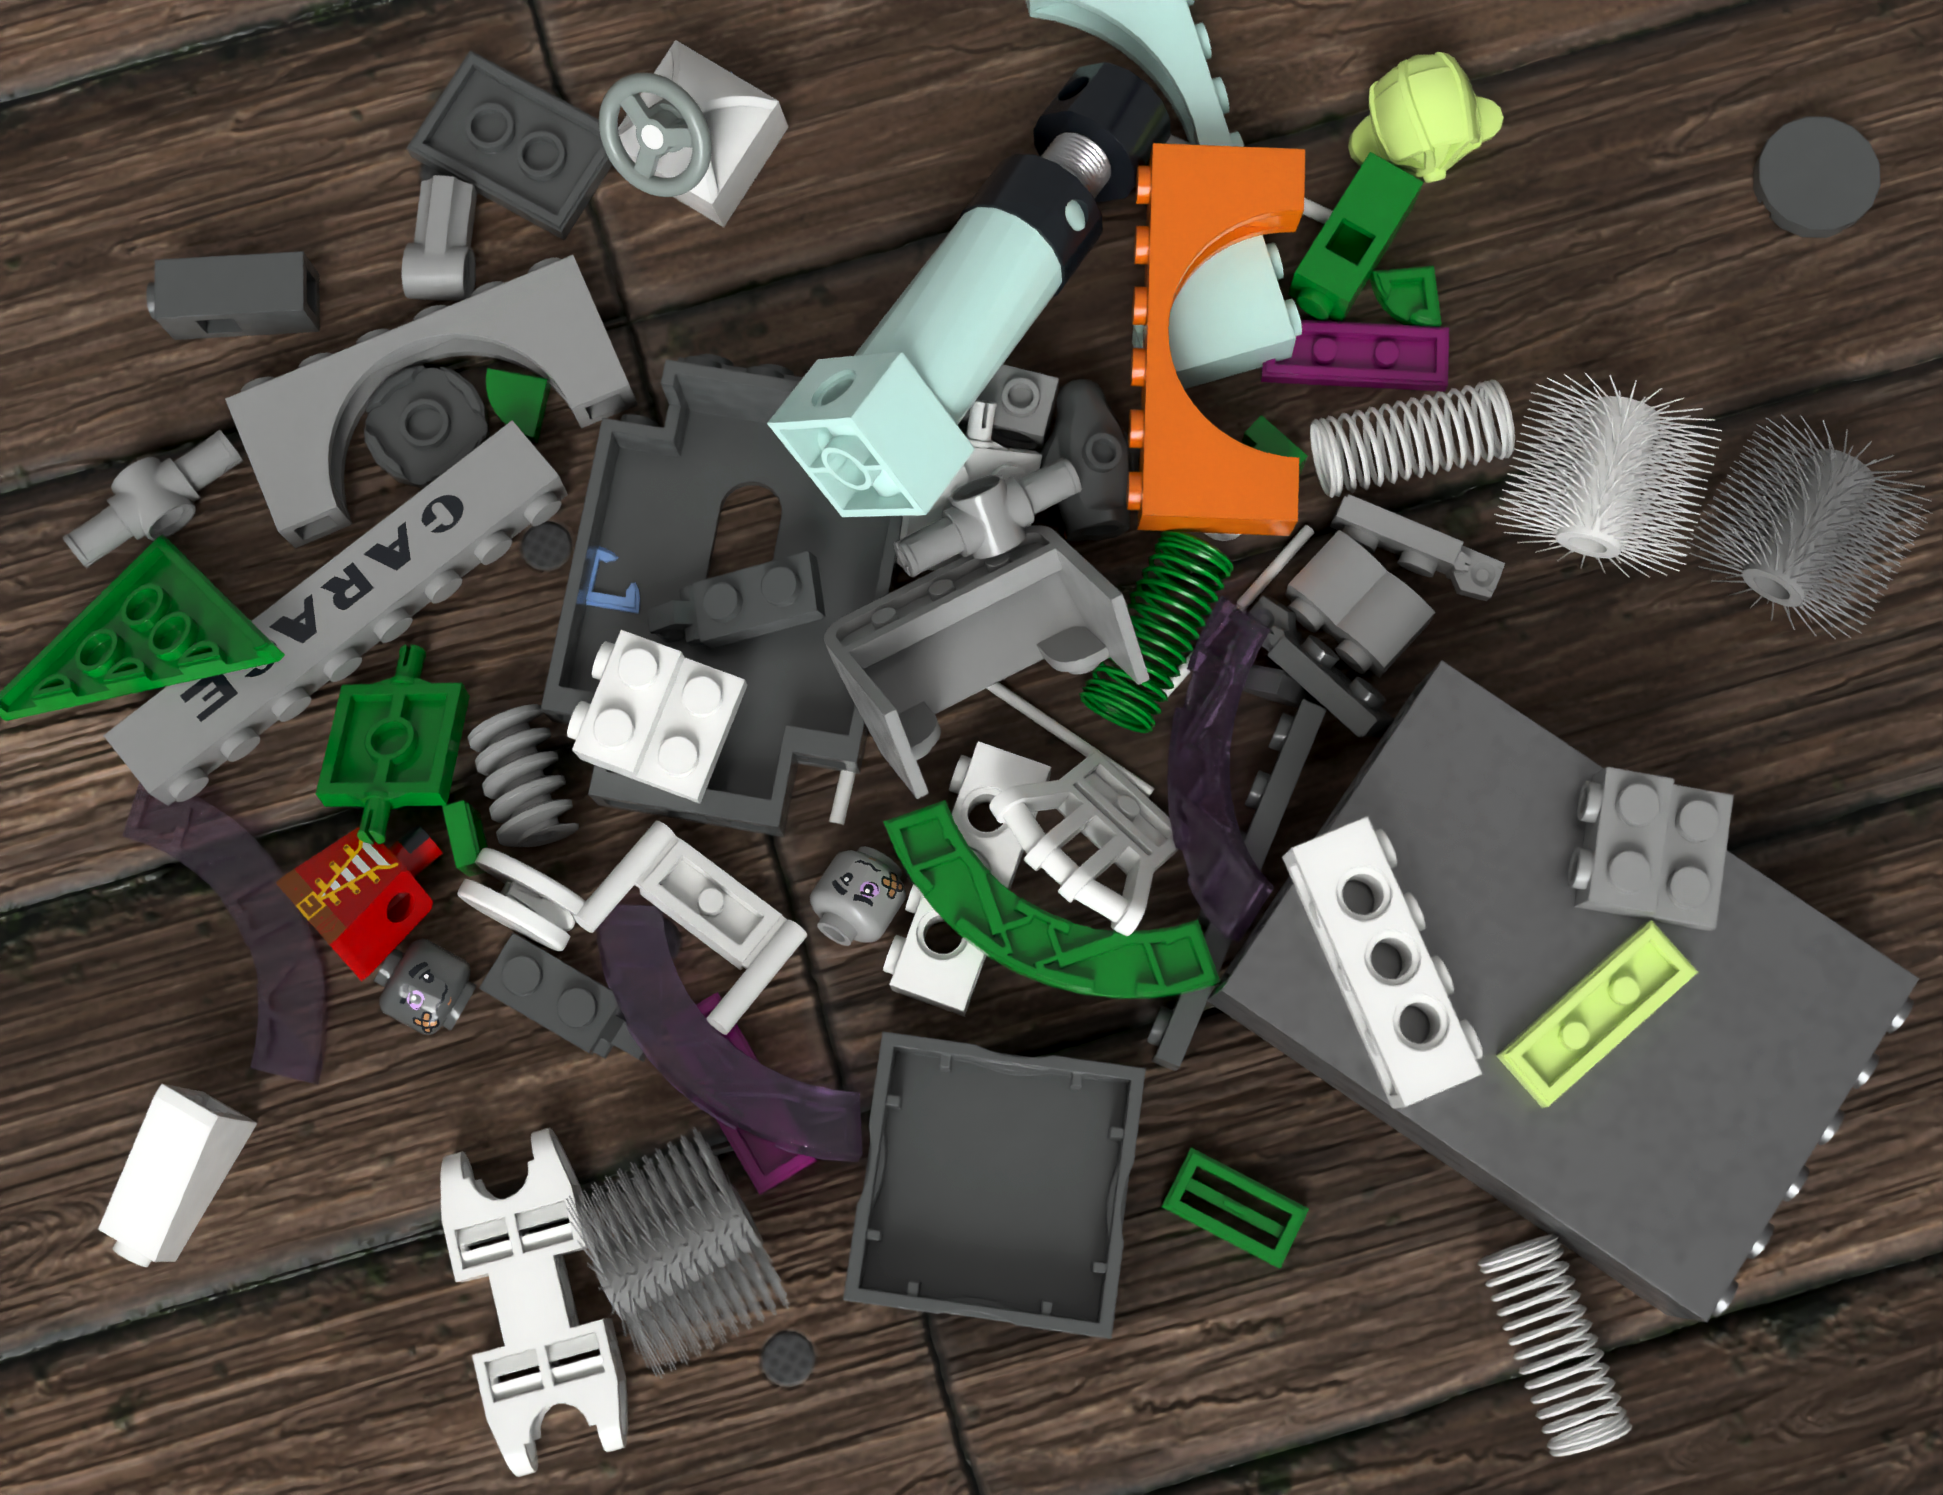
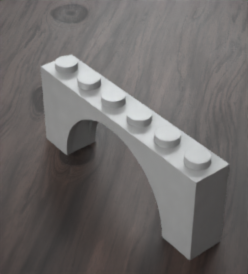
M574 255L564 259L548 258L533 265L527 274L506 283L502 281L486 283L475 289L470 298L448 307L445 305L428 307L420 311L412 322L392 330L377 329L361 336L354 346L334 354L319 353L303 360L299 364L298 369L276 378L261 377L252 380L242 387L240 393L226 398V403L278 532L294 548H298L353 524L347 507L344 486L345 461L352 435L360 418L366 411L373 393L388 377L407 367L420 366L438 359L467 355L491 357L516 364L540 378L548 379L551 387L565 400L574 413L581 429L601 421L602 418H608L638 405Z

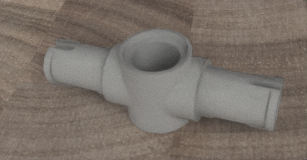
M221 430L215 432V434L174 462L170 457L163 462L156 457L138 460L126 467L114 479L111 486L114 495L107 499L110 506L62 538L79 561L88 569L92 564L133 536L137 541L144 536L152 541H155L162 534L166 538L180 531L193 518L196 512L193 503L200 498L197 492L236 465L242 463L243 460Z
M1059 458L1019 480H1015L1013 477L1004 480L1001 475H991L965 484L950 495L949 500L952 506L942 511V519L893 543L898 560L909 576L915 577L959 553L963 557L972 554L976 559L990 558L1005 553L1025 540L1027 535L1024 527L1034 522L1035 514L1081 492L1082 488L1079 477L1069 460Z

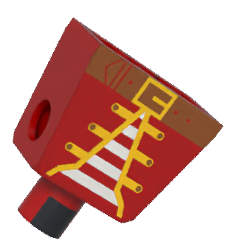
M418 824L389 848L383 843L377 844L375 840L374 844H368L359 840L357 832L360 827H357L275 882L361 981L366 979L432 910L433 900L414 877L442 855L443 852Z

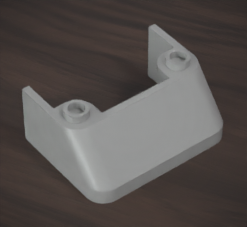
M1040 525L1024 527L1027 536L1023 542L1013 549L985 559H976L972 554L967 557H961L841 617L825 632L824 642L833 664L879 751L917 799L929 792L916 760L927 755L939 740L941 728L935 714L1042 659H1045L1058 671L1070 674H1084L1094 670L1102 661L1111 658L1138 685L1150 679L1123 594L1050 527Z

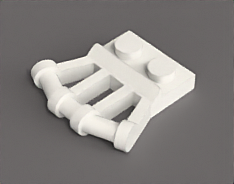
M1097 750L1059 780L1009 787L996 795L989 804V809L999 823L1008 824L1027 853L1024 858L1025 862L1035 871L1042 867L1061 885L1058 892L1069 903L1076 899L1112 920L1111 928L1126 937L1135 930L1145 913L1153 873L1173 856L1190 837ZM1057 809L1065 819L1045 834L1031 812ZM1081 832L1099 850L1079 867L1061 848ZM1113 863L1127 875L1123 896L1095 880Z

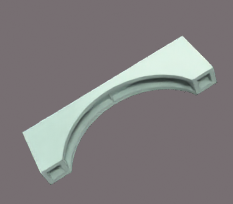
M1025 0L1030 17L1052 20L1079 28L1109 43L1139 65L1157 84L1171 103L1191 145L1244 147L1238 131L1229 133L1223 115L1229 113L1227 92L1221 77L1211 78L1206 62L1212 56L1209 37L1202 22L1198 24L1193 23L1188 7L1194 5V0ZM1263 235L1243 240L1215 254L1192 274L1175 299L1169 317V346L1177 376L1184 389L1260 368L1267 360L1276 358L1275 362L1292 357L1296 336L1302 334L1301 320L1294 300L1288 299L1284 301L1277 281L1283 279L1284 276L1277 246L1274 242L1265 244ZM1133 325L1132 344L1134 348H1143V325Z

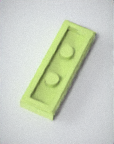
M1652 920L1645 922L1496 1056L1542 1108L1549 1107L1695 976L1698 971Z

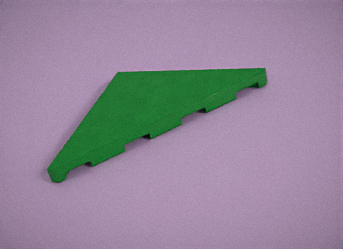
M162 534L0 691V717L4 721L267 665L279 662L285 654Z

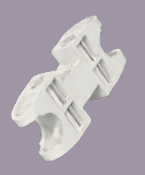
M551 1128L531 1133L534 1160L528 1161V1175L524 1185L516 1194L506 1199L494 1197L486 1190L482 1179L475 1180L469 1159L463 1151L445 1156L441 1164V1220L455 1282L471 1281L489 1276L505 1346L474 1354L472 1357L486 1419L506 1463L515 1476L518 1477L537 1471L538 1457L535 1440L541 1438V1424L544 1415L555 1404L566 1403L574 1406L585 1415L589 1426L596 1424L600 1440L606 1452L625 1448L628 1439L627 1381L612 1318L579 1325L563 1255L584 1250L577 1241L585 1249L588 1248L571 1224L572 1221L584 1238L567 1209L568 1207L579 1224L566 1200L568 1199L578 1216L569 1196L572 1198L583 1222L584 1219L575 1199L587 1223L588 1220L581 1208L582 1206L586 1211L579 1197L580 1195L584 1201L580 1192L581 1186L559 1139ZM569 1220L570 1222L532 1234L529 1233V1230ZM509 1236L510 1239L473 1250L470 1248V1246ZM596 1349L600 1350L601 1355L560 1366V1359ZM539 1365L540 1372L505 1382L500 1380L502 1375Z

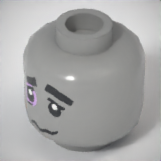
M866 846L860 847L857 851L847 850L839 852L810 895L811 906L820 918L817 924L819 930L831 940L845 946H849L853 940L871 943L880 939L906 898L905 887L900 880L902 871L899 866L885 854Z

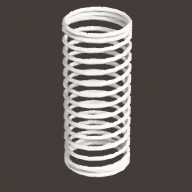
M1492 379L1490 381L1478 382L1475 388L1465 385L1461 392L1455 388H1451L1448 394L1438 391L1434 398L1424 394L1420 401L1410 397L1406 404L1397 400L1393 407L1383 403L1379 411L1375 407L1369 406L1365 414L1361 410H1355L1352 416L1347 413H1341L1338 420L1333 416H1328L1327 419H1314L1310 427L1311 448L1316 472L1323 491L1331 498L1334 495L1340 497L1343 490V481L1347 490L1354 493L1357 486L1356 476L1360 486L1367 490L1370 486V475L1374 484L1381 487L1384 482V473L1387 480L1395 484L1398 478V471L1401 477L1408 481L1411 477L1412 469L1415 475L1422 478L1425 473V465L1430 473L1436 475L1439 463L1444 470L1449 472L1453 461L1456 466L1463 469L1467 459L1476 466L1480 460V455L1489 463L1493 456L1501 460L1504 457L1509 459L1515 446L1514 423L1508 398L1499 382ZM1466 391L1472 394L1471 407L1465 398ZM1453 394H1456L1459 398L1458 413L1451 400ZM1439 397H1442L1445 401L1444 415L1438 405ZM1425 400L1431 403V421L1424 408ZM1491 402L1497 415L1501 432L1502 445L1499 441L1495 429L1491 409ZM1412 403L1418 407L1417 424L1410 410ZM1477 404L1479 406L1484 435L1488 443V455L1484 449L1480 435L1477 415ZM1398 406L1404 410V429L1397 415ZM1464 409L1472 432L1474 457L1467 440ZM1384 410L1390 413V432L1383 418ZM1450 412L1454 420L1459 439L1461 461L1458 458L1454 445L1451 430ZM1370 413H1373L1377 418V438L1369 421ZM1357 416H1360L1363 420L1364 444L1356 426ZM1437 417L1445 441L1447 463L1445 462L1440 446L1437 428ZM1343 419H1346L1350 425V446L1342 428ZM1423 420H1424V423H1425V426H1426V429H1427V432H1428L1430 444H1431L1432 456H1433V466H1432V464H1431V461H1430V458H1429V454H1428V451H1427V446H1426V441H1425V435H1424ZM1330 422H1332L1336 428V438L1333 433L1332 427L1329 424ZM1410 426L1417 446L1419 468L1412 447ZM1396 428L1404 453L1405 470L1400 457ZM1383 434L1388 447L1392 474L1390 472V468L1387 462ZM1370 440H1371V443H1372V446H1373V450H1374V454H1375V458H1376L1378 476H1377V473H1376V470H1375V467H1374V463H1373V458H1372V453H1371V446H1370ZM1357 445H1358V449H1359V453H1360V457H1361V461H1362L1364 478H1363L1362 471H1361V468H1360V463H1359V458H1358V453H1357ZM1343 448H1344L1345 455H1346V459H1347V463H1348V469H1349L1350 480H1349V476H1348L1347 469H1346V464H1345V459H1344Z
M1550 1234L1490 1254L1480 1259L1477 1265L1481 1266L1479 1271L1486 1274L1551 1254L1528 1266L1488 1280L1485 1284L1488 1287L1529 1274L1558 1268L1528 1283L1494 1294L1490 1300L1497 1302L1525 1291L1564 1282L1533 1298L1501 1308L1496 1314L1504 1316L1535 1304L1570 1297L1543 1311L1510 1321L1502 1326L1503 1330L1508 1331L1542 1318L1576 1311L1553 1324L1510 1338L1507 1343L1513 1346L1549 1332L1583 1325L1563 1337L1514 1353L1513 1356L1514 1359L1521 1360L1559 1345L1589 1340L1566 1353L1533 1362L1519 1369V1373L1525 1375L1553 1366L1567 1359L1594 1355L1576 1366L1540 1376L1526 1382L1524 1385L1525 1388L1530 1390L1561 1380L1575 1373L1601 1369L1581 1381L1539 1393L1531 1397L1529 1401L1533 1404H1539L1564 1396L1583 1387L1607 1384L1589 1395L1551 1405L1536 1413L1535 1417L1544 1419L1575 1409L1591 1401L1614 1398L1597 1409L1574 1414L1542 1427L1541 1432L1549 1434L1578 1425L1599 1415L1619 1413L1616 1416L1599 1419L1572 1428L1550 1439L1546 1445L1550 1448L1549 1453L1553 1456H1565L1589 1450L1618 1439L1627 1434L1633 1425L1629 1423L1630 1418L1625 1416L1627 1411L1624 1408L1614 1407L1620 1401L1621 1396L1618 1393L1609 1392L1614 1387L1615 1381L1609 1377H1603L1610 1367L1605 1363H1596L1602 1358L1604 1352L1598 1348H1591L1598 1340L1596 1335L1592 1333L1584 1334L1591 1328L1593 1323L1587 1319H1578L1586 1312L1587 1308L1581 1304L1571 1305L1580 1298L1581 1293L1576 1290H1566L1574 1284L1576 1279L1569 1275L1559 1276L1568 1270L1570 1264L1565 1261L1552 1262L1558 1259L1564 1250L1560 1248L1561 1242L1557 1241L1559 1236Z

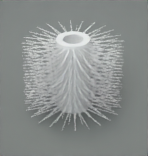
M1564 374L1567 378L1595 396L1597 400L1581 394L1572 386L1569 388L1548 377L1547 379L1581 395L1585 400L1536 384L1557 392L1571 401L1542 395L1538 392H1531L1564 406L1529 400L1532 403L1544 405L1556 412H1543L1530 408L1527 410L1543 414L1556 421L1534 419L1526 416L1524 418L1535 420L1554 429L1522 424L1547 436L1520 434L1540 440L1545 444L1526 443L1518 440L1516 442L1524 443L1545 453L1514 449L1539 460L1513 457L1536 468L1509 466L1536 477L1507 473L1529 484H1517L1507 481L1506 483L1527 492L1504 489L1502 491L1527 501L1500 498L1520 508L1498 507L1523 517L1494 515L1530 525H1510L1498 522L1496 524L1544 532L1538 534L1504 532L1508 534L1556 538V540L1523 541L1517 543L1553 542L1549 544L1551 545L1558 542L1561 545L1535 551V553L1565 547L1571 551L1557 561L1571 552H1576L1583 555L1580 568H1582L1585 556L1596 557L1604 574H1606L1600 558H1608L1627 575L1611 559L1615 557L1620 564L1619 559L1650 578V576L1619 557L1618 555L1620 554L1666 576L1667 574L1638 561L1635 557L1680 571L1666 566L1652 557L1686 565L1661 553L1687 556L1667 546L1691 547L1666 537L1693 540L1670 529L1694 531L1673 521L1698 522L1676 515L1670 511L1700 515L1673 503L1701 506L1676 495L1705 497L1682 490L1676 486L1707 490L1679 478H1690L1708 482L1706 479L1692 476L1682 470L1712 472L1693 467L1682 461L1714 465L1685 453L1715 457V455L1695 450L1687 445H1702L1719 449V447L1710 446L1685 436L1704 437L1720 441L1721 439L1679 428L1722 430L1669 421L1675 419L1715 421V419L1685 418L1690 417V415L1683 417L1659 416V414L1702 410L1703 408L1659 412L1670 406L1668 405L1656 411L1654 408L1682 400L1684 397L1651 407L1645 404V402L1662 388L1647 399L1644 397L1640 402L1632 399L1637 380L1634 383L1630 398L1621 397L1620 390L1618 395L1610 375L1616 396H1608L1586 374L1605 395V397H1602L1595 386L1594 389L1599 396ZM1563 402H1567V403H1571V404H1574V405H1578V406H1581V407H1583V408H1585V409L1575 408V407H1572V406H1570V405H1567V404H1565V403H1563ZM1556 407L1568 408V409L1572 410L1573 412L1566 411V410H1563V409H1560V408H1556ZM1570 415L1579 416V417H1582L1583 419L1574 418V417H1571ZM1554 416L1563 417V418H1568V419H1572V420H1571V421H1565V420L1556 418V417H1554ZM1553 425L1562 427L1563 429L1556 428ZM1666 429H1674L1690 434L1674 433ZM1548 431L1560 432L1565 436H1561ZM1679 436V437H1682V438H1685V439H1688V440H1691V441L1682 440V439H1677V438H1673V437ZM1660 438L1671 439L1675 442H1669ZM1542 439H1546V440H1550V441H1555V442H1559V443H1564V444H1563V445H1556V444H1554V443H1551V442H1548V441H1545V440H1542ZM1567 439L1575 443L1565 442L1563 440ZM1669 444L1682 447L1688 450L1676 449L1671 447ZM1544 449L1554 451L1555 453L1547 452ZM1535 454H1540V455H1545V456H1551V457L1555 458L1556 460H1552V459H1549V458H1546V457H1542V456H1539V455H1535ZM1555 454H1564L1566 456H1558ZM1673 456H1677V457H1681V458H1685V459H1677V458H1675V457H1673ZM1674 461V462H1677V463H1680V464H1683V465H1686V466L1676 465V464L1667 463V462ZM1533 463L1555 467V469H1547ZM1558 463L1561 465H1565L1567 467L1556 466L1554 464ZM1654 463H1661L1666 465L1667 467L1660 466ZM1663 469L1680 473L1686 476L1670 474L1664 471ZM1531 472H1534V473H1537V474H1541V475H1545V476H1549V477H1541V476H1538V475L1533 474V473H1531ZM1526 478L1542 480V481L1546 482L1547 484H1543V483H1540V482H1537V481H1533V480H1530V479H1526ZM1546 478H1555V479H1557V480H1556V481H1555V480H1549V479H1546ZM1655 478H1658V479H1660V480H1662V481H1664V482H1666V483H1663V482H1661V481H1658V480H1656ZM1667 481H1671V482H1675V483H1680V484H1671V483H1669V482H1667ZM1668 486V487H1671V488L1680 490V491H1682V492L1675 491V490H1670V489H1666V488H1661V487ZM1524 487L1546 491L1547 493H1538ZM1548 487H1549V488L1558 490L1559 492H1557V491H1552V490H1547V489H1545V488H1548ZM1648 488L1659 489L1661 492H1658V491H1655V490H1651V489H1648ZM1657 494L1664 495V496H1667V497H1670V498H1674V499H1677V500H1681V501H1675V500H1670V499H1664V498L1660 497V496L1657 495ZM1539 496H1543V497H1546V498H1549V499H1548V500H1545V499H1543V498H1541V497H1539ZM1524 497L1536 499V500H1539V501H1531V500L1526 499V498H1524ZM1517 502H1522V503H1527V504H1533V505H1535L1536 507H1538V508H1540V509H1537V508H1534V507H1530V506H1527V505H1524V504H1520V503H1517ZM1536 502H1546L1549 505L1539 504ZM1650 503H1653L1654 505H1656V506H1658V507H1660V508H1657V507H1655V506H1652V505H1650ZM1662 506L1669 507V508H1673V509H1665V508H1663ZM1514 511L1528 513L1539 517H1529ZM1533 511L1543 512V513L1549 514L1550 516L1542 515V514H1537V513H1535V512H1533ZM1655 512H1665V513H1668V514H1671V515H1674V516H1677V517L1668 516V515H1664V514H1659V513H1655ZM1642 513L1653 514L1656 517L1648 516ZM1514 518L1534 520L1545 525H1538ZM1652 519L1657 520V521H1661V522H1664V523H1668V524H1671V525H1674V526H1668V525H1663V524H1657V523L1654 522ZM1642 523L1655 525L1658 527H1648V525H1643ZM1522 526L1541 527V528H1543V529H1548V530H1552V531L1541 530V529H1534V528H1528V527H1522ZM1656 531L1663 532V533H1667V534H1671V535H1675V536L1659 534V533L1656 532ZM1648 537H1659V538H1662V539H1665V540H1668V541H1671V542H1674V543H1670V542H1666V541H1661V540H1657V539H1653V538H1648ZM1636 538L1647 539L1648 541H1652L1654 543H1648ZM1647 545H1651V546H1654V547H1658V548H1661V549H1665V550H1668V551H1671V552H1666V551H1660V550L1651 549V548L1648 547ZM1637 549L1649 550L1667 558L1641 552ZM1628 551H1632V552H1635V553H1640V554H1642V555H1644V556H1646V557H1648V558H1650V559H1647V558H1645V557L1636 555V554L1631 553V552H1628Z

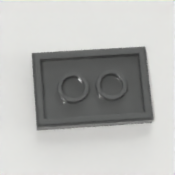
M471 50L407 146V150L412 158L445 176H453L458 180L473 184L478 194L562 240L566 239L612 166L601 141L599 119Z

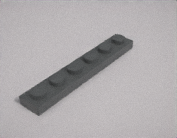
M1304 699L1294 716L1283 712L1268 746L1279 752L1270 774L1261 770L1258 771L1244 804L1255 809L1254 815L1246 832L1234 829L1220 864L1231 868L1222 891L1210 887L1197 917L1199 924L1207 927L1204 938L1217 973L1220 971L1327 710ZM1213 986L1186 994H1179L1173 1010L1163 1006L1160 1007L1146 1041L1157 1046L1152 1062L1175 1072L1180 1068Z

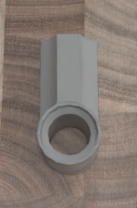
M433 175L431 179L421 181L414 243L406 245L402 259V285L405 297L408 299L460 302L471 297L475 288L476 277L475 256L471 248L477 191L473 184L463 182L453 176Z

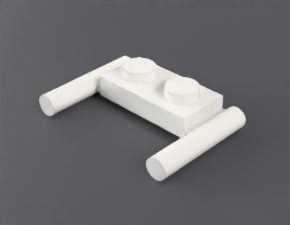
M658 820L652 824L587 899L578 914L573 916L583 929L593 933L635 885L640 889L641 896L739 970L745 968L746 971L706 1018L711 1026L725 1035L729 1033L807 937L806 931L799 924L792 920H787L781 913L684 840L675 836L674 832L667 825Z

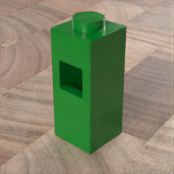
M1371 152L1368 154L1295 271L1288 294L1296 298V302L1302 310L1318 319L1325 320L1329 317L1336 322L1344 321L1370 279L1372 272L1375 271L1414 208L1423 186V181Z

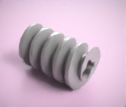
M538 704L523 705L500 712L476 726L468 735L470 748L476 752H481L475 759L476 769L482 775L488 776L482 783V788L486 797L496 799L489 807L492 820L504 823L497 830L496 834L499 844L505 847L541 846L562 840L579 829V823H559L558 817L573 808L571 799L551 798L550 794L565 785L566 781L563 775H544L543 770L557 762L558 755L557 752L553 751L537 752L536 746L551 737L549 728H530L529 726L531 721L544 714L541 710V705Z

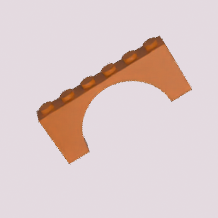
M1153 143L1148 166L1138 165L1136 204H1147L1146 226H1136L1134 264L1145 265V286H1134L1132 325H1143V348H1132L1130 386H1139L1142 389L1141 410L1130 409L1128 447L1140 448L1139 472H1128L1126 495L1127 510H1138L1137 530L1290 536L1298 522L1299 458L1279 456L1249 447L1231 438L1212 424L1193 404L1177 376L1171 357L1168 327L1171 308L1182 287L1192 274L1215 254L1238 242L1260 235L1296 232L1304 212L1305 149Z

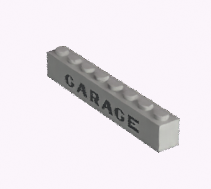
M513 420L252 620L285 654L279 662L167 686L103 736L150 795L168 806L174 801L183 802L192 798L207 785L209 781L207 776L227 760L234 762L248 755L259 744L260 734L278 720L285 722L303 712L311 702L310 695L328 681L338 682L353 673L362 662L361 656L378 642L387 643L403 634L413 621L411 617L430 602L437 604L453 595L463 582L462 577L480 563L488 565L503 556L511 547V539L530 524L532 526H539L553 517L561 507V500L568 495L559 475Z

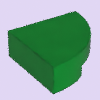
M1434 266L1372 272L1370 282L1373 293L1381 307L1393 319L1403 325L1441 326Z
M487 368L486 391L490 404L499 419L505 425L513 420L530 442L538 444L551 388L548 379Z

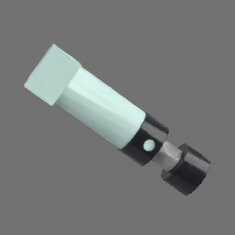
M1109 62L1079 67L1039 117L1033 129L1034 146L1039 156L1035 154H1014L1002 160L963 209L954 228L855 355L817 359L767 423L842 517L927 515L975 450L957 425L1053 297L1058 296L1096 245L1103 233L1102 214L1096 202L1126 198L1136 186L1138 165L1148 166L1153 143L1166 144L1171 136L1170 117L1163 101L1148 83L1130 70Z

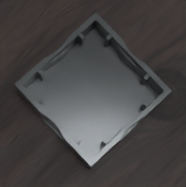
M883 1031L869 1120L870 1146L864 1187L856 1208L843 1300L936 1314L949 1313L1011 1322L1018 1326L1111 1339L1124 1244L1122 1229L1130 1170L1135 1158L1146 1068L1054 1055L1026 1057L1004 1054L984 1049L976 1044Z

